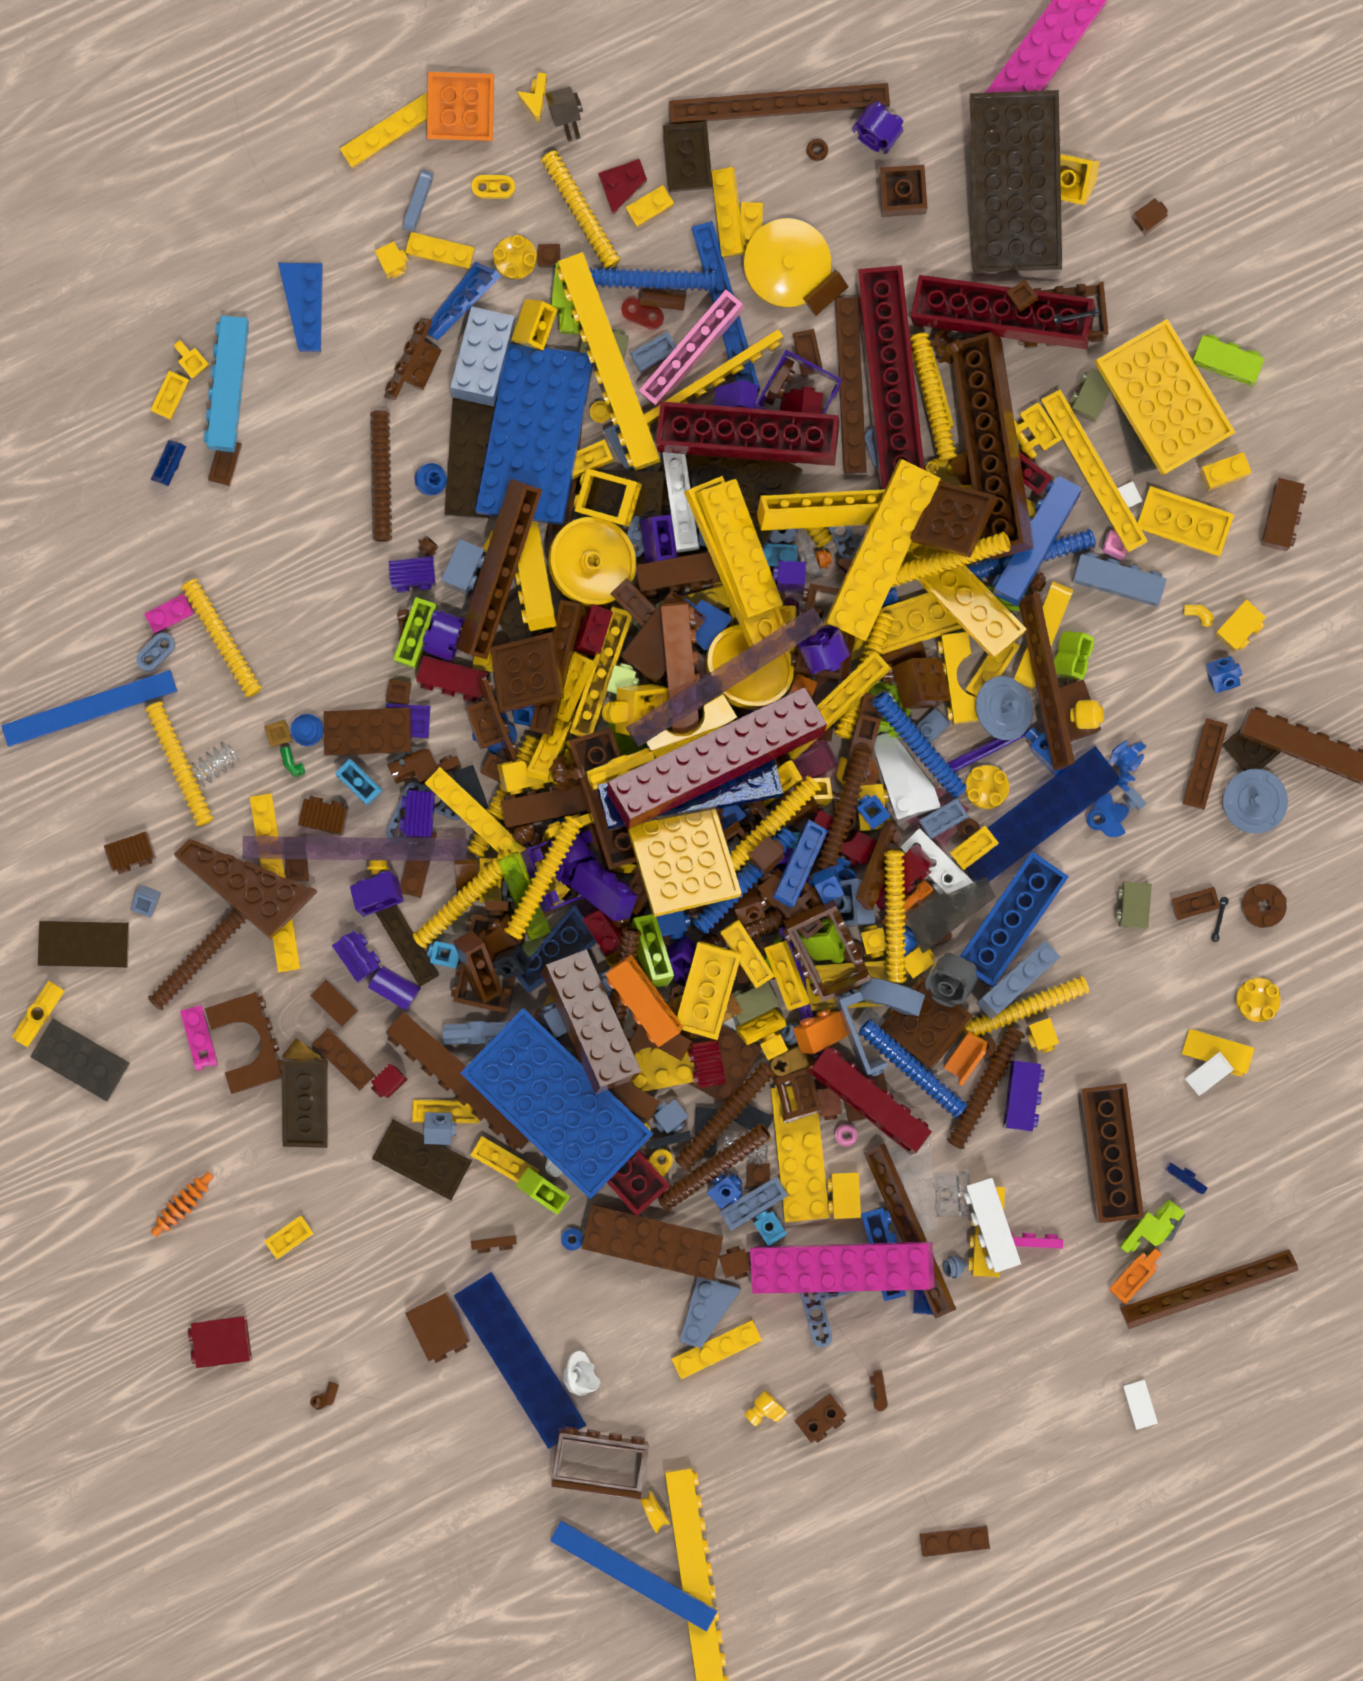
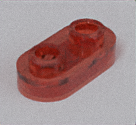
M635 298L627 299L622 304V315L627 321L650 330L659 329L663 325L664 314L658 307L640 305L641 301ZM635 306L637 310L631 313L628 308ZM655 314L657 319L651 321L649 315Z

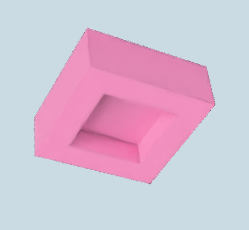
M1110 530L1106 534L1102 552L1121 561L1126 555V550L1116 532Z

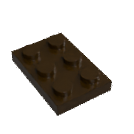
M707 122L664 125L663 132L669 192L712 189Z

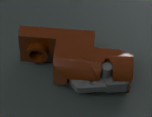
M412 747V753H401L389 761L387 766L396 784L412 780L414 776H417L420 784H423L439 767L447 773L460 767L461 764L457 756L452 757V755L441 758L439 760L440 764L436 765L429 749L417 750Z

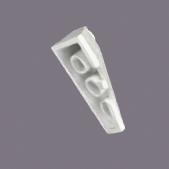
M888 733L877 736L874 750L898 822L941 808L934 786L897 738L888 736Z

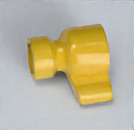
M764 1390L754 1400V1407L749 1408L744 1415L757 1427L762 1422L764 1416L779 1422L788 1412Z

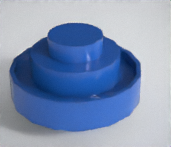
M426 463L421 465L415 472V485L424 495H437L446 486V473L439 464Z
M302 714L296 717L290 729L291 736L295 742L305 747L314 746L319 743L324 733L322 722L312 714Z

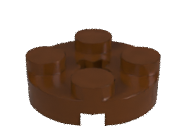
M1267 883L1257 884L1246 891L1241 901V908L1248 923L1257 928H1267L1278 924L1283 919L1287 909V900L1282 891L1276 886ZM1267 900L1270 909H1265L1264 912H1261V907L1258 903L1259 901L1264 902Z

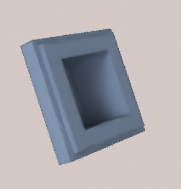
M140 885L135 893L130 910L151 918L161 892Z

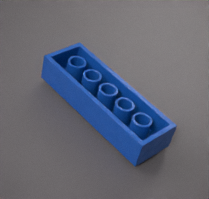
M1033 851L1027 856L959 956L976 965L977 979L990 988L995 986L1069 877Z

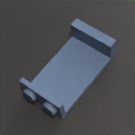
M852 988L833 997L836 1008L842 1016L859 1068L867 1075L876 1076L883 1073L884 1068L889 1067L888 1063L880 1057L867 1061L847 1006L863 1000L861 992Z

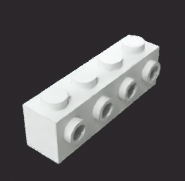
M919 828L900 847V850L905 854L914 845L918 844L935 863L929 868L931 873L927 876L934 883L932 887L940 895L944 893L950 899L948 903L956 911L960 909L963 912L983 891Z
M987 1178L965 1186L966 1191L963 1192L966 1204H971L973 1213H970L973 1225H978L981 1234L977 1236L981 1248L986 1247L988 1256H985V1261L988 1269L993 1268V1271L996 1273L1020 1265L1021 1262L993 1179Z

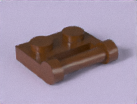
M807 1069L773 1079L774 1086L778 1089L784 1113L782 1115L784 1123H790L796 1119L823 1112L814 1076L806 1071ZM788 1083L792 1084L798 1108L795 1111H792L786 1085Z

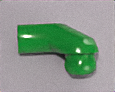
M284 747L280 749L283 765L293 777L304 775L306 773L305 767L302 763L295 765L291 748Z

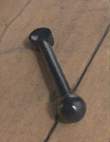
M1094 308L1089 312L1068 316L1055 315L1053 321L1059 325L1062 321L1087 316L1097 317L1100 314V310Z
M1227 897L1220 899L1221 908L1215 932L1211 936L1213 942H1218L1220 939L1218 934L1224 909L1229 903Z

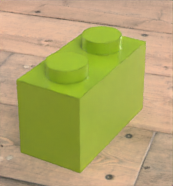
M529 1167L516 1184V1187L557 1215L571 1197Z

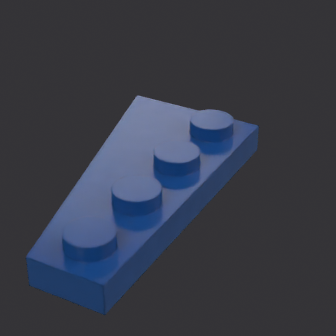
M475 262L430 319L433 322L427 336L438 341L501 275L496 270Z
M278 263L299 352H321L323 264Z

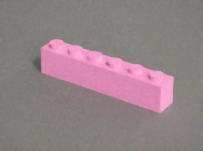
M725 290L640 388L639 392L655 407L660 405L661 401L665 402L745 309L743 303Z

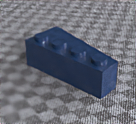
M575 905L570 908L553 931L531 955V963L525 974L516 975L528 994H531L545 983L541 972L547 964L584 950L588 952L598 944L583 922V915Z

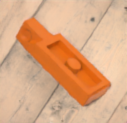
M925 880L916 886V890L911 896L907 895L903 898V901H905V905H903L905 908V912H903L905 915L904 922L923 906V902L935 892ZM884 916L883 921H881V923L886 930L888 926L885 925V922H887L888 919H885Z
M1153 1248L1147 1256L1142 1253L1108 1289L1124 1304H1127L1156 1272L1155 1270L1158 1266L1155 1262L1162 1254L1156 1248Z

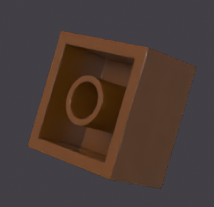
M925 165L880 167L882 217L926 214L928 207Z
M941 657L911 658L892 667L903 709L934 708L952 700Z

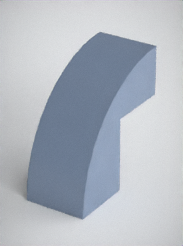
M871 978V980L863 983L860 988L864 1001L871 1004L885 1005L902 1014L919 1016L925 997L924 994L910 988L876 978Z

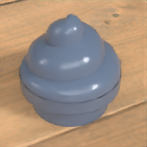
M787 1023L786 1027L783 1028L781 1036L787 1044L795 1045L798 1043L793 1028L799 1024Z
M949 1256L943 1262V1270L947 1277L959 1278L967 1267V1263L956 1256Z

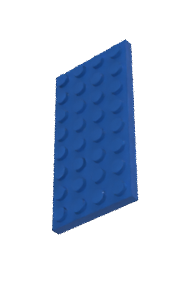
M509 344L476 506L477 514L498 517L510 479H514L542 489L532 521L564 525L594 363L591 364L588 354L549 348L537 350L524 345Z
M524 1008L461 1072L488 1101L589 1199L653 1135L609 1090L595 1095L582 1064Z

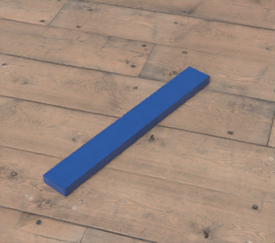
M713 221L691 227L704 273L705 271L709 273L715 271L717 274L715 291L709 289L712 303L714 304L725 290L734 296L726 266L721 256V249ZM740 315L722 335L729 360L749 348ZM749 361L744 365V370L733 375L735 382L745 380L756 384L759 387L757 389L759 391L760 385L754 364Z
M168 670L1 725L7 746L12 747L178 692L172 672Z
M563 1520L560 1521L550 1540L706 1632L718 1612L717 1609Z

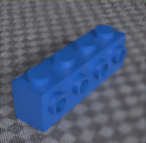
M882 1207L861 1213L869 1243L897 1242L895 1233L890 1234L888 1225L892 1224L889 1211L884 1212ZM906 1290L882 1291L883 1299L888 1301L906 1296Z

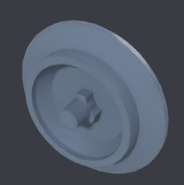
M999 676L988 680L980 688L976 698V713L980 724L991 736L1000 740H1013L1023 735L1029 728L1033 717V705L1029 693L1022 684L1013 678Z
M1250 769L1237 774L1228 783L1223 796V807L1230 822L1238 829L1252 834L1264 833L1275 828L1283 820L1288 807V796L1283 783L1274 774L1261 769Z

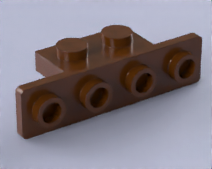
M421 318L414 325V333L404 347L402 359L397 362L394 368V376L385 387V398L396 400L404 382L419 390H424L442 351L424 341L433 322L432 320Z
M486 677L477 678L484 700L464 707L478 746L480 749H484L500 742L507 761H517V748L509 739V727L505 721L503 722L498 701H495L492 694L494 687Z

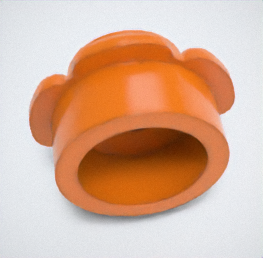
M824 548L815 552V560L819 569L825 568L827 570L829 564H832L831 553Z

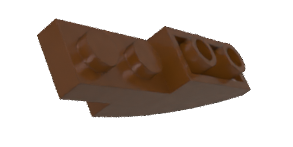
M864 694L842 778L843 781H847L845 777L849 775L847 771L851 769L849 765L853 763L852 756L855 757L856 754L854 750L858 749L870 754L873 753L882 718L881 712H878L876 710L877 707L872 705L876 695Z

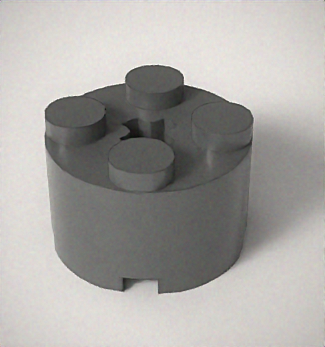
M952 953L944 954L936 962L926 978L925 986L927 991L930 989L933 994L931 997L941 1005L955 1007L956 1004H963L977 983L976 965Z

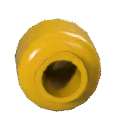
M1097 700L1077 701L1075 708H1071V721L1075 722L1079 729H1096L1100 726V723L1104 722V707Z

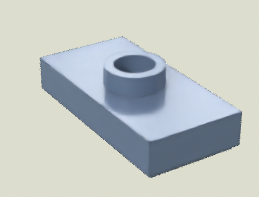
M666 332L630 352V356L639 372L642 373L664 361L677 346L669 332Z
M934 708L915 727L919 728V732L924 734L923 737H926L928 742H932L951 723Z
M956 798L922 818L919 822L927 836L933 839L969 816L959 799Z

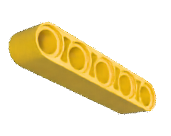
M1054 581L1042 606L1051 646L1074 590ZM1027 645L1014 680L1034 690L1036 683Z

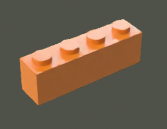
M631 954L609 968L605 974L608 984L611 988H615L618 991L621 1002L624 1006H629L633 1012L634 1020L639 1025L642 1024L647 1031L648 1039L652 1043H656L660 1047L681 1032L684 1026Z

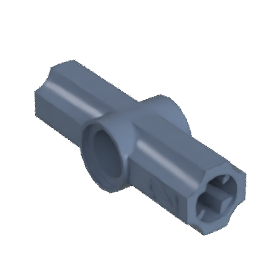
M476 1021L466 1022V1024L443 1025L444 1045L467 1043L468 1045L488 1044L510 1021L491 1023Z

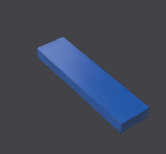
M811 820L805 822L772 896L774 899L790 908L795 906L828 830Z

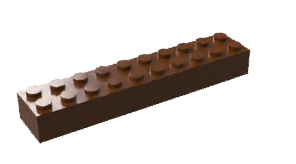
M988 332L961 340L960 342L963 347L952 355L973 490L995 495L998 499L980 536V540L983 538L987 539L989 536L993 538L995 534L999 535L1004 532L1010 541L1009 552L1003 551L1002 554L997 553L996 556H990L991 559H997L1034 549L1002 339L994 333Z

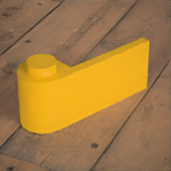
M1189 1029L1182 1055L1207 1062L1218 1052H1221L1234 1068L1229 1074L1242 1077L1243 1074H1248L1255 1048Z

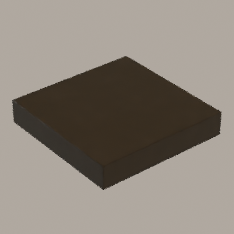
M1240 729L1222 744L1225 751L1243 771L1262 769L1281 753L1278 750L1238 735Z

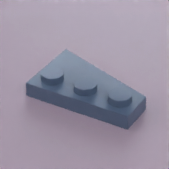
M698 1277L679 1342L702 1348L741 1289Z

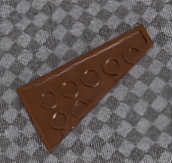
M190 838L174 853L175 858L270 940L317 893V890L312 887L303 886L297 881L288 880L278 876L277 873L247 861L238 860L232 855L216 851L214 848Z

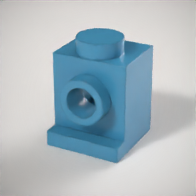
M435 941L434 945H430L428 957L431 958L430 963L457 969L460 958L454 944ZM443 950L449 952L448 958L442 957L441 953Z
M765 1210L755 1216L757 1221L754 1222V1225L768 1246L787 1235L773 1211L768 1213ZM771 1222L774 1226L771 1231L765 1229V1224Z

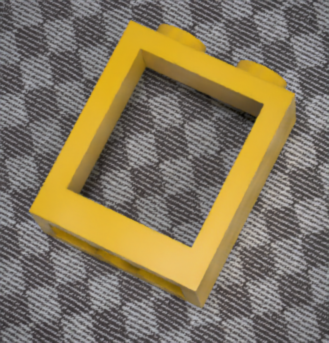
M587 468L586 473H583L580 479V485L582 486L580 494H577L574 500L575 512L630 527L642 484ZM594 477L627 486L618 517L585 508Z

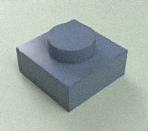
M1133 787L1123 794L1126 797L1125 803L1132 810L1136 808L1139 811L1147 804Z

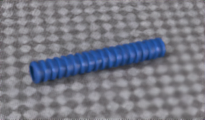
M589 267L596 288L599 285L602 288H605V286H608V288H612V286L619 288V286H622L625 289L626 286H629V289H632V287H636V289H639V287L646 289V287H649V289L656 287L659 290L660 287H663L664 290L670 288V290L677 288V290L681 288L687 290L690 288L691 291H694V288H697L698 291H701V289L715 291L717 285V274L715 271H712V273L705 271V273H702V271H698V273L691 271V273H688L687 270L681 272V270L674 272V270L670 272L664 270L661 272L657 269V272H654L653 269H650V271L643 269V271H640V269H636V271L629 269V271H626L625 268L619 271V268L612 270V268H609V270L595 268V270H592Z
M1087 529V532L1080 531V534L1076 532L1073 533V536L1069 534L1067 538L1063 536L1060 537V540L1056 538L1044 559L1045 562L1049 561V558L1055 559L1056 556L1060 558L1063 554L1067 556L1070 552L1074 554L1077 550L1078 552H1081L1082 549L1088 550L1090 546L1095 548L1096 541L1093 531ZM1008 556L997 559L987 558V561L983 559L980 560V563L974 562L973 565L967 564L966 567L981 581L983 577L988 579L990 575L992 577H995L997 573L1001 575L1006 569L1003 565Z
M887 691L878 694L873 699L872 705L877 707L876 710L881 712V716L885 717V721L890 722L889 725L894 727V731L898 732V736L903 737V742H907V746L911 748L913 753L916 752L915 756L920 758V762L924 763L926 768H929L928 771L933 773V777L937 778L938 783H941L943 788H946L945 791L950 793L951 798H956L963 794L967 785L962 783L963 780L958 778L957 773H953V768H949L950 765L945 763V759L941 758V754L939 752L936 753L937 750L935 747H932L931 742H928V739L923 737L924 734L919 732V728L915 727L914 722H910L911 719L906 717V713L902 712V708L897 707L898 704L893 702V698L889 696Z
M781 828L780 833H776V837L771 838L772 840L777 839L783 845L784 853L787 852L786 848L791 847V843L796 842L794 835L786 828ZM752 862L747 863V867L742 868V872L736 874L742 894L747 893V889L752 888V884L757 883L758 878H762V873ZM743 895L707 904L708 908H704L703 913H699L698 918L693 919V923L700 931L708 934V929H713V924H717L719 922L718 919H722L724 917L723 914H727L729 912L728 909L733 908V903H738V898H742Z
M872 1019L867 1020L861 1026L858 1033L860 1036H864V1040H869V1044L874 1045L876 1050L879 1049L880 1054H885L884 1057L886 1059L889 1058V1062L895 1063L896 1068L900 1067V1071L902 1073L905 1072L906 1077L910 1076V1080L912 1082L915 1081V1085L921 1086L920 1089L922 1091L926 1090L925 1093L931 1095V1099H936V1103L941 1104L943 1109L946 1108V1112L951 1113L953 1118L958 1117L965 1110L967 1104L965 1101H961L959 1096L956 1097L955 1092L951 1093V1089L949 1087L946 1088V1084L941 1083L939 1078L935 1079L936 1076L930 1074L931 1071L929 1069L925 1070V1066L920 1065V1061H915L914 1056H909L910 1053L908 1051L905 1052L904 1047H899L900 1044L898 1042L895 1043L894 1038H889V1034L884 1033L882 1028L879 1029L878 1024H873L874 1021Z

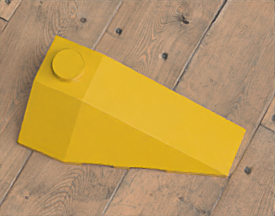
M1060 153L1061 200L1086 205L1096 184L1100 161Z

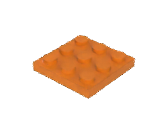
M427 72L426 139L493 141L494 74Z

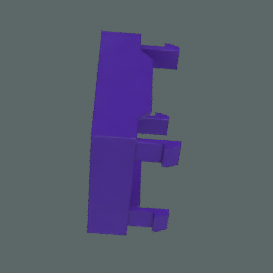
M785 350L756 403V409H765L763 408L766 399L765 394L778 370H781L786 361V356L806 368L838 383L831 392V397L822 414H825L839 391L842 379Z
M579 830L580 836L587 845L593 842L590 831L583 833L582 830ZM555 839L520 852L530 880L535 878L536 875L534 873L538 872L535 863L543 859L540 848L549 845ZM556 890L545 896L543 895V901L539 902L543 913L585 897L580 896L551 907L552 904L560 901Z

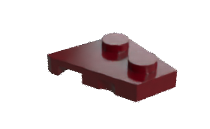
M640 159L598 173L612 214H615L647 182Z

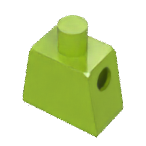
M832 919L820 920L824 926L808 940L797 929L808 954L815 960H831L834 964H840L844 960L845 946Z

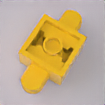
M653 684L617 688V701L608 702L604 705L602 710L603 719L609 723L616 724L617 733L630 736L653 734L663 727L667 729L668 718H671L670 699L668 696L669 688Z

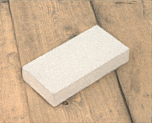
M1218 1052L1188 1075L1185 1080L1200 1096L1232 1072L1234 1068L1221 1052Z
M1145 1380L1123 1385L1135 1429L1158 1424Z

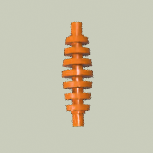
M207 1171L202 1178L195 1177L193 1179L195 1182L194 1186L191 1183L185 1185L189 1189L188 1192L183 1188L178 1191L183 1196L182 1198L174 1194L172 1199L177 1204L174 1205L170 1201L166 1204L170 1211L168 1212L163 1208L161 1213L164 1217L157 1216L155 1219L157 1225L150 1232L155 1237H158L163 1230L169 1232L172 1229L169 1225L170 1223L175 1226L179 1223L176 1217H179L181 1220L186 1218L182 1210L188 1214L193 1211L188 1204L190 1203L194 1207L198 1205L194 1198L197 1197L201 1200L204 1197L201 1191L203 1190L207 1193L209 1190L207 1187L208 1183L214 1176Z

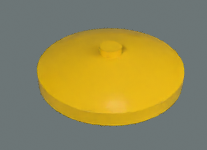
M785 218L771 221L754 233L745 248L743 270L749 287L761 300L776 307L793 308L806 304L803 298L830 275L832 261L825 239L814 227L797 219Z
M583 517L574 520L557 533L550 546L548 563L552 579L566 597L579 604L601 606L611 603L616 599L610 593L626 577L631 582L634 579L636 572L634 547L625 532L610 521L596 517Z
M740 625L729 627L719 633L711 643L706 654V673L714 690L717 693L722 692L730 704L744 709H761L781 699L789 689L794 674V666H791L792 657L785 644L762 655L753 657Z

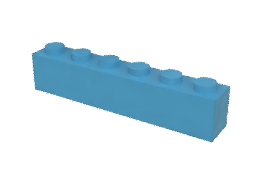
M221 316L220 322L216 323L215 333L219 337L218 344H214L213 357H216V365L211 367V378H214L213 387H209L208 399L212 401L211 408H207L206 421L209 422V429L204 432V443H207L209 450L235 452L249 321L248 318Z

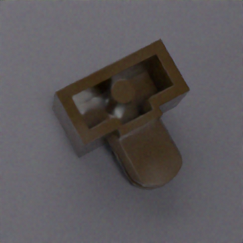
M566 87L545 93L555 127L563 125L567 141L571 142L572 137L568 124L572 123L576 140L581 139L576 121L581 120L579 113L583 112V108L577 92L573 93L571 87Z

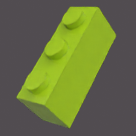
M1207 334V336L1202 335L1192 360L1198 367L1253 387L1265 358L1260 357L1261 354L1256 351L1248 350L1247 352L1241 350L1240 346L1235 343L1228 342L1226 344L1220 342L1218 337Z
M415 597L393 659L395 663L417 670L423 654V638L426 630H431V617L434 610L438 611L439 609L437 604Z
M653 914L634 918L629 927L636 928L642 932V935L639 937V949L636 950L641 969L655 988L669 985L674 977V973L657 918Z

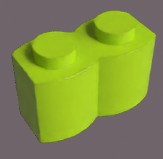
M1064 631L1058 645L1059 652L1054 659L1058 676L1079 680L1085 677L1088 669V658L1094 647V637L1082 632Z

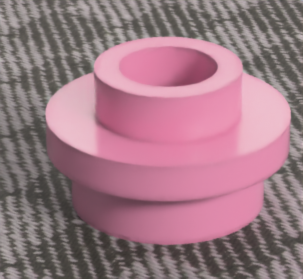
M843 1124L837 1128L835 1139L842 1146H851L857 1140V1131L852 1125ZM844 1131L850 1132V1138L847 1140L842 1138Z

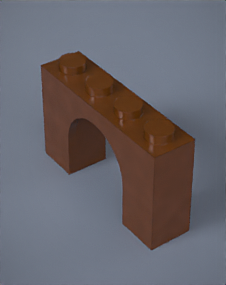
M257 992L204 1008L211 1030H217L235 1023H248L258 1031L261 1037V1051L252 1063L225 1072L231 1094L282 1079L283 1059L279 1060L277 1051H280L279 1044L276 1038L272 1039L270 1030H273V1025L270 1017H266L263 1010L267 1008L263 995L259 996Z
M635 1022L632 1028L635 1030L632 1039L627 1037L634 1055L645 1048H657L680 1061L683 1060L692 1043L691 1040L678 1034L658 1047L656 1043H652L648 1039L647 1031L642 1024L639 1025L637 1022ZM632 1080L608 1089L630 1111L647 1120L651 1119L660 1102L657 1098L637 1088Z

